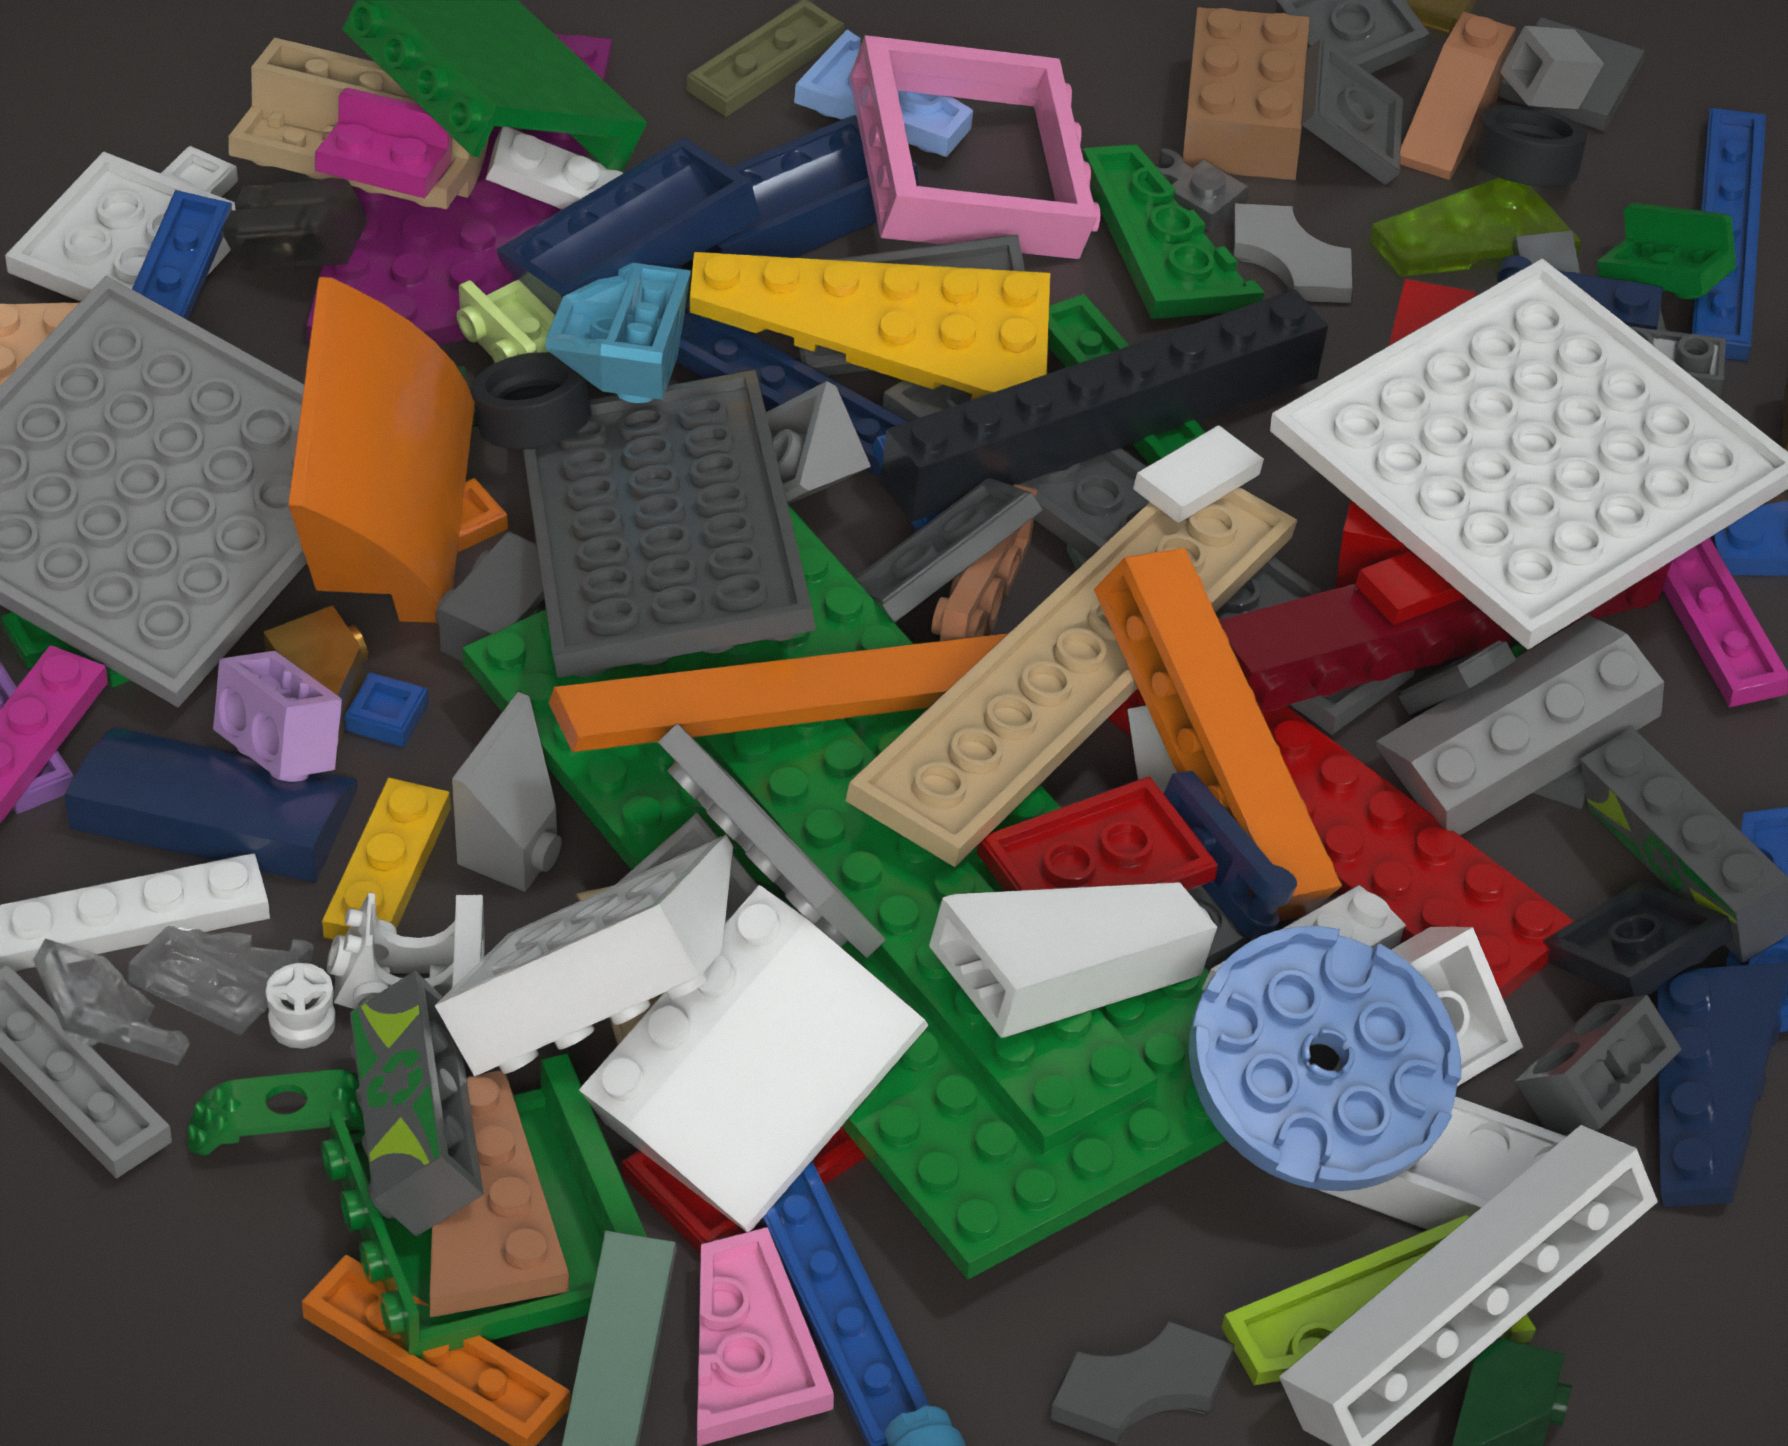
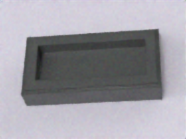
M1499 640L1442 666L1402 690L1401 695L1398 697L1408 715H1412L1474 687L1515 662L1516 658L1507 642L1501 643Z

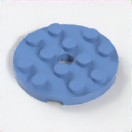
M1321 926L1291 927L1265 934L1245 944L1221 965L1206 986L1197 1003L1189 1032V1061L1196 1091L1207 1115L1228 1143L1243 1157L1269 1174L1292 1184L1324 1191L1360 1190L1382 1184L1401 1175L1419 1162L1439 1139L1452 1117L1451 1111L1455 1101L1457 1084L1461 1080L1462 1068L1460 1048L1454 1026L1446 1008L1432 986L1412 965L1391 949L1380 943L1373 948L1357 940L1340 936V929ZM1323 1044L1334 1049L1339 1055L1341 1070L1337 1073L1336 1071L1324 1070L1315 1063L1310 1065L1308 1061L1311 1057L1310 1046Z

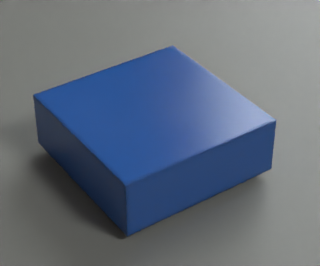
M369 672L344 715L345 731L404 748L429 704L428 688Z

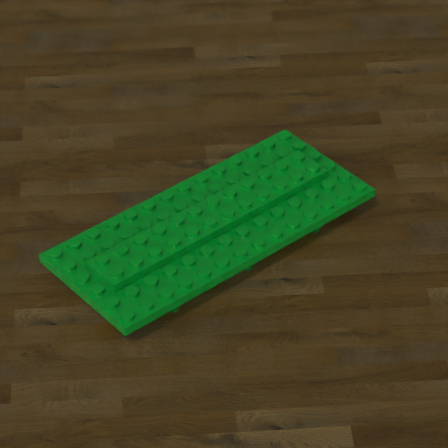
M789 505L788 509L810 597L816 630L799 633L797 636L784 641L765 639L738 644L720 653L700 651L673 656L655 665L635 663L608 668L602 673L590 677L570 675L557 678L546 609L462 647L463 665L501 712L504 711L517 692L530 697L547 768L631 870L696 813L707 822L718 837H722L726 833L706 813L707 810L697 799H694L667 771L676 761L658 742L572 752L548 703L554 687L914 645ZM929 708L692 737L735 779L886 938L868 958L849 941L841 948L923 1017L928 1027L845 1121L842 1128L967 1280L1227 1141L1207 1115L1196 1091L1190 1069L1189 1032L1197 1003L1204 992L1202 987L1209 975V971L1205 967L1200 976L1001 1038L929 947L943 897L953 894L1005 891L977 854L978 845L956 867H953L845 801L849 782ZM1038 785L990 833L1061 807L1041 785ZM728 836L733 845L732 854L756 883L800 913L785 897L786 894L775 882L773 883L745 854L746 851L735 840Z

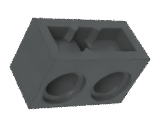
M1648 995L1596 1003L1516 1079L1515 1083L1545 1129L1559 1134L1572 1133L1580 1125L1597 1130L1601 1129L1682 1048Z

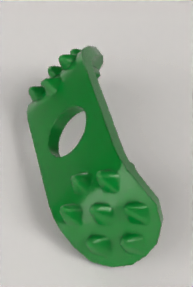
M324 1070L236 1079L218 1084L207 1091L199 1102L195 1103V1109L187 1131L188 1148L194 1154L205 1156L209 1155L221 1144L238 1143L240 1136L330 1127L329 1111L338 1108L341 1111L348 1131L359 1130L363 1132L365 1131L363 1112L356 1097V1090L359 1088L358 1074L347 1070ZM281 1092H296L306 1099L304 1107L292 1114H278L267 1107L269 1099Z

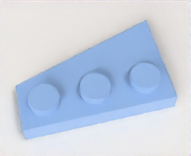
M846 30L796 83L794 103L816 110L821 115L841 120L856 115L849 76L860 49L861 38ZM897 91L908 144L916 146L924 152L936 153L947 157L971 130L973 110L955 98Z

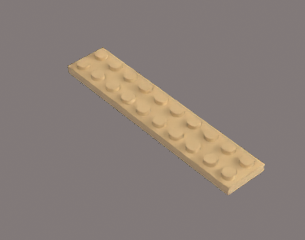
M1240 487L1180 523H1177L1149 502L851 780L845 801L953 867H956L1138 689L1093 590L1111 570L1127 556L1185 548L1216 613L1292 538L1297 519Z

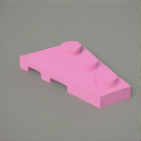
M768 1227L701 1244L697 1446L833 1410V1390Z

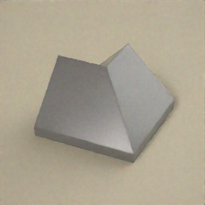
M826 381L766 412L787 504L835 485L871 467L839 391L830 382Z

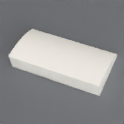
M1340 1060L1334 1069L1337 1073L1341 1070ZM1455 1097L1451 1111L1452 1117L1446 1129L1419 1162L1406 1172L1382 1184L1360 1190L1320 1191L1430 1230L1466 1214L1470 1218L1567 1136Z

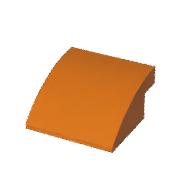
M319 277L288 506L316 591L391 594L400 622L438 623L436 621L437 607L444 594L452 589L454 584L475 402L468 384L457 366L435 341L412 322L383 303L347 284L327 277Z

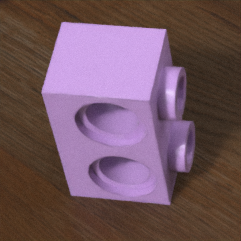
M276 651L219 659L213 730L236 746L239 752L248 755L268 770L272 777L287 782L303 781L309 777V774L335 770L342 698Z

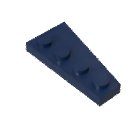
M1788 962L1686 969L1660 984L1658 988V1012L1682 1048L1659 1071L1660 1192L1664 1207L1733 1203L1752 1134L1751 1121L1756 1102L1761 1100L1767 1079L1765 1069L1772 1045L1776 1046L1782 1024L1780 1015L1785 996H1788Z

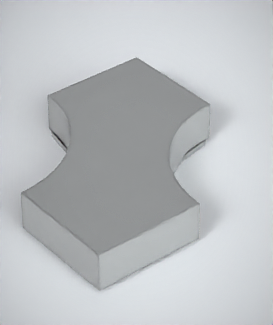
M1235 203L1233 216V256L1237 261L1257 264L1270 270L1285 283L1288 291L1295 289L1305 301L1351 303V248L1333 246L1308 234L1297 222L1293 213V206Z

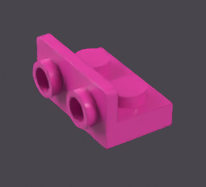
M345 88L338 98V123L315 151V171L425 199L451 164L452 137L420 105Z

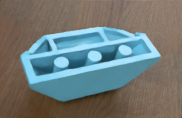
M632 262L620 268L618 276L598 279L563 296L547 334L545 349L603 392L617 393L620 399L632 403H647L653 399L663 400L678 356L691 271Z

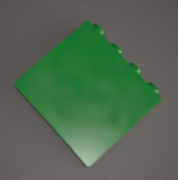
M356 0L342 28L368 56L472 157L480 156L493 127L500 126L569 133L607 170L624 171L648 123L518 0Z
M568 1054L541 1060V1089L513 1095L569 1272V1292L430 1317V1306L415 1303L412 1295L430 1305L432 1227L416 1237L396 1218L387 1219L379 1212L378 1207L374 1206L368 1193V1184L371 1182L368 1156L362 1145V1136L365 1135V1131L350 1135L340 1109L329 1111L330 1139L321 1141L324 1168L329 1181L340 1180L344 1191L340 1192V1203L348 1231L360 1230L364 1242L359 1243V1251L368 1283L382 1281L387 1293L379 1295V1304L385 1329L389 1336L400 1334L405 1350L408 1351L409 1355L423 1358V1351L448 1344L450 1350L464 1347L463 1340L479 1335L489 1341L587 1316L589 1314L605 1231L647 1237L589 1102L579 1091L582 1086Z

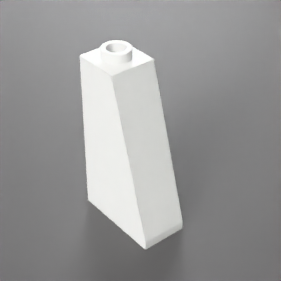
M1180 882L953 894L942 898L929 947L998 1035L1004 1038L1202 975L1217 926L1213 923L1207 911L1197 904Z

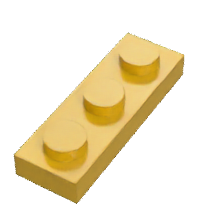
M388 777L322 920L324 938L334 940L336 935H346L350 928V925L345 924L348 909L359 910L368 893H375L378 919L391 923L397 929L451 809L449 791Z

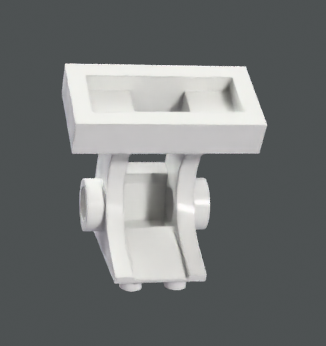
M368 893L359 910L348 909L345 924L350 925V928L345 936L336 935L328 955L327 973L335 975L334 1003L356 1009L402 979L391 974L412 973L413 971L417 973H430V977L425 978V980L444 997L484 958L485 926L483 895H456L455 921L446 930L434 936L414 938L397 935L394 925L387 921L379 920L376 911L375 893Z

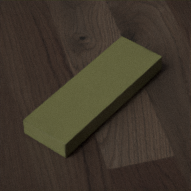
M801 0L686 75V91L727 117L827 51L844 33V23L810 1Z

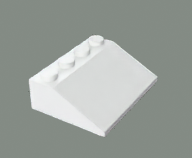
M727 834L508 933L435 1005L474 1077L499 1066L503 1074L513 1072L534 1060L539 1055L537 1049L555 1042L559 1050L567 1048L590 1035L594 1031L592 1025L608 1017L612 1019L614 1025L624 1023L649 1008L651 1005L649 999L667 992L670 999L674 1000L702 986L707 981L704 972L722 953L733 851V845Z
M760 885L725 923L722 953L704 972L707 981L696 990L678 999L671 1000L668 993L665 992L579 1089L608 1127L746 1232H750L928 1027L923 1017L812 922Z

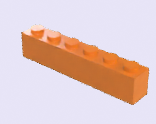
M1180 548L1124 557L1093 590L1176 772L1193 771L1271 863L1288 870L1294 875L1297 880V887L1288 904L1279 906L1277 910L1279 922L1306 916L1318 908L1342 885L1186 549ZM1249 888V893L1255 897L1256 894Z

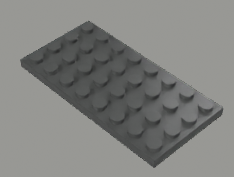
M756 370L669 385L663 400L653 399L647 403L627 402L620 399L617 395L590 400L591 416L587 424L576 434L552 445L534 449H523L557 678L570 675L590 677L598 675L608 668L635 663L655 665L673 656L700 651L720 653L738 644L765 639L784 641L797 636L799 633L816 630L810 597Z

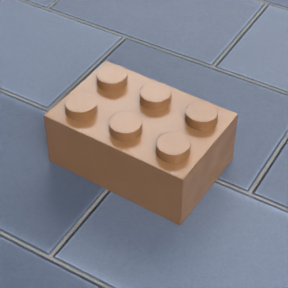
M1197 7L1183 162L1186 165L1194 168L1201 161L1205 160L1230 175L1296 180L1302 129L1310 17L1294 16L1285 13L1271 14L1236 11L1228 8Z

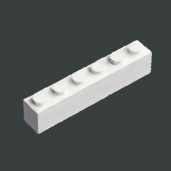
M1580 1125L1279 1376L1302 1429L1332 1446H1372L1658 1202L1637 1148Z

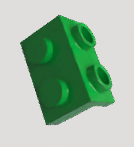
M1630 203L1623 210L1626 239L1597 261L1598 277L1663 287V291L1674 292V295L1681 299L1699 298L1705 296L1710 289L1736 269L1732 217L1723 213Z

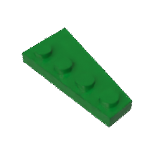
M1137 144L1083 148V160L1089 163L1091 169L1089 185L1091 193L1099 204L1100 212L1151 319L1227 313L1263 300L1265 292L1254 279L1245 282L1236 271L1238 261L1225 246L1216 248L1204 234L1206 224L1194 210L1188 211L1174 200L1176 189Z

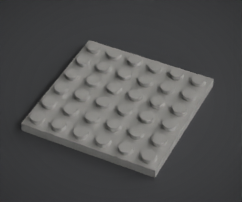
M106 275L0 386V605L179 708L218 664L219 659L226 655L307 563L288 506L304 384Z

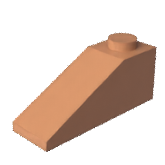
M1467 12L1462 13L1443 45L1400 150V165L1451 180L1476 136L1480 116L1484 110L1493 107L1499 96L1501 82L1504 78L1499 71L1514 45L1515 27L1493 21L1487 17Z

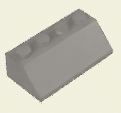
M1588 615L1517 657L1515 662L1474 687L1444 700L1376 741V748L1417 804L1432 814L1442 828L1448 831L1453 830L1461 836L1580 765L1582 757L1633 727L1637 731L1660 717L1662 713L1664 681L1627 633Z

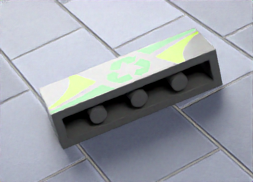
M1633 727L1580 759L1588 809L1673 894L1729 916L1733 939L1724 945L1742 963L1788 935V877Z
M413 971L350 1012L354 1040L350 1045V1050L357 1064L359 1088L356 1090V1097L363 1112L365 1135L362 1136V1145L368 1156L371 1182L368 1184L369 1196L374 1206L378 1207L379 1212L385 1218H396L417 1237L484 1195L463 1055L435 1007L443 996L416 971Z

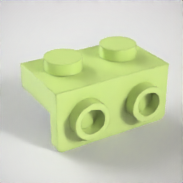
M519 279L488 295H485L471 280L459 285L460 310L456 314L459 327L465 337L471 342L477 341L492 356L495 363L522 354L549 352L545 349L546 337L555 314Z

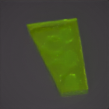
M1496 178L1373 223L1370 242L1400 276L1465 270L1469 269L1473 260L1500 257L1504 259L1507 256L1513 255L1511 243L1516 236L1571 231V229L1530 185ZM1572 231L1578 258L1581 240Z

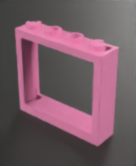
M864 35L849 79L880 238L943 245L1018 234L1022 253L1080 259L1091 231H1098L1100 207L1092 199L1089 186L1091 169L1089 163L1083 160L1080 148L1081 126L1078 122H1074L1071 109L1072 88L1069 83H1065L1060 59ZM897 91L1033 106L1055 201L917 186Z

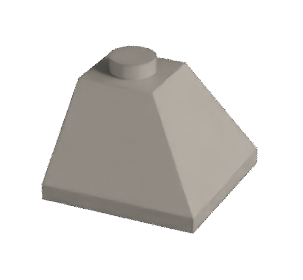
M517 692L454 775L452 785L457 864L526 892L541 871L548 872L553 867L560 853L562 839L557 835L556 804L530 697Z

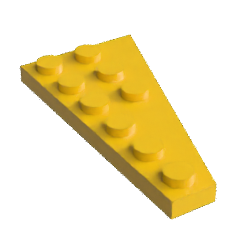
M694 252L690 289V313L756 334L769 329L794 337V346L813 352L816 351L818 345L846 354V362L933 390L942 385L971 393V400L1046 375L1050 273Z

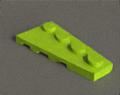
M1467 1214L1226 1313L1221 1328L1228 1341L1235 1344L1234 1351L1253 1385L1281 1381L1279 1376L1469 1219ZM1526 1314L1499 1338L1518 1343L1531 1342L1536 1328Z

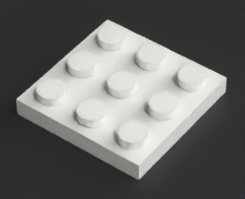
M103 151L5 255L7 272L80 302L106 275L132 289L174 191L178 190L232 203V218L210 267L209 275L253 226L251 208Z

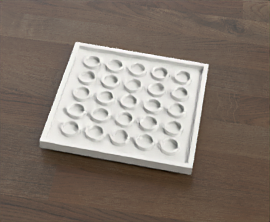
M1543 258L1273 412L1270 431L1528 650L1788 489V452Z

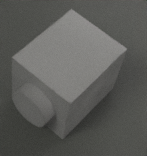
M1524 26L1499 72L1528 106L1579 109L1604 63L1575 29Z

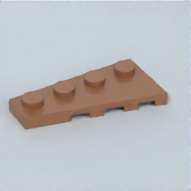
M1013 485L1014 487L1031 492L1037 500V489ZM1034 517L953 578L950 598L941 597L939 599L933 616L932 634L940 635V641L981 637L984 635L990 636L998 620L1003 595L1008 596L1031 543Z
M501 1070L479 1074L475 1077L474 1075L466 1076L484 1195L432 1227L430 1317L569 1292V1272L507 1076Z

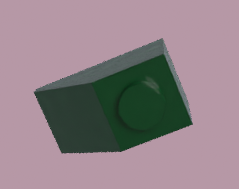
M1497 1338L1474 1358L1452 1446H1544L1548 1425L1552 1424L1563 1427L1572 1385L1559 1382L1565 1354Z

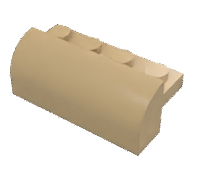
M274 37L252 65V106L229 135L230 156L250 160L260 166H274L306 174L308 177L317 180H330L358 187L369 193H382L414 201L425 207H438L447 210L456 195L466 198L470 196L484 162L488 139L480 156L472 157L452 138L451 164L425 199L315 171V151L338 123V98L345 88L419 105L376 62Z

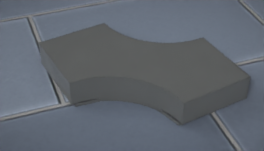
M1168 1321L1163 1331L1152 1342L1130 1353L1116 1356H1096L1077 1351L1052 1404L1051 1420L1111 1442L1119 1443L1131 1426L1152 1414L1169 1410H1186L1205 1414V1412L1209 1413L1233 1359L1235 1344Z

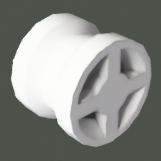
M306 963L286 965L275 971L269 978L265 990L269 1008L268 1021L271 1034L279 1043L290 1048L305 1049L326 1041L333 1033L336 1024V1013L333 1006L334 991L330 976L323 969Z

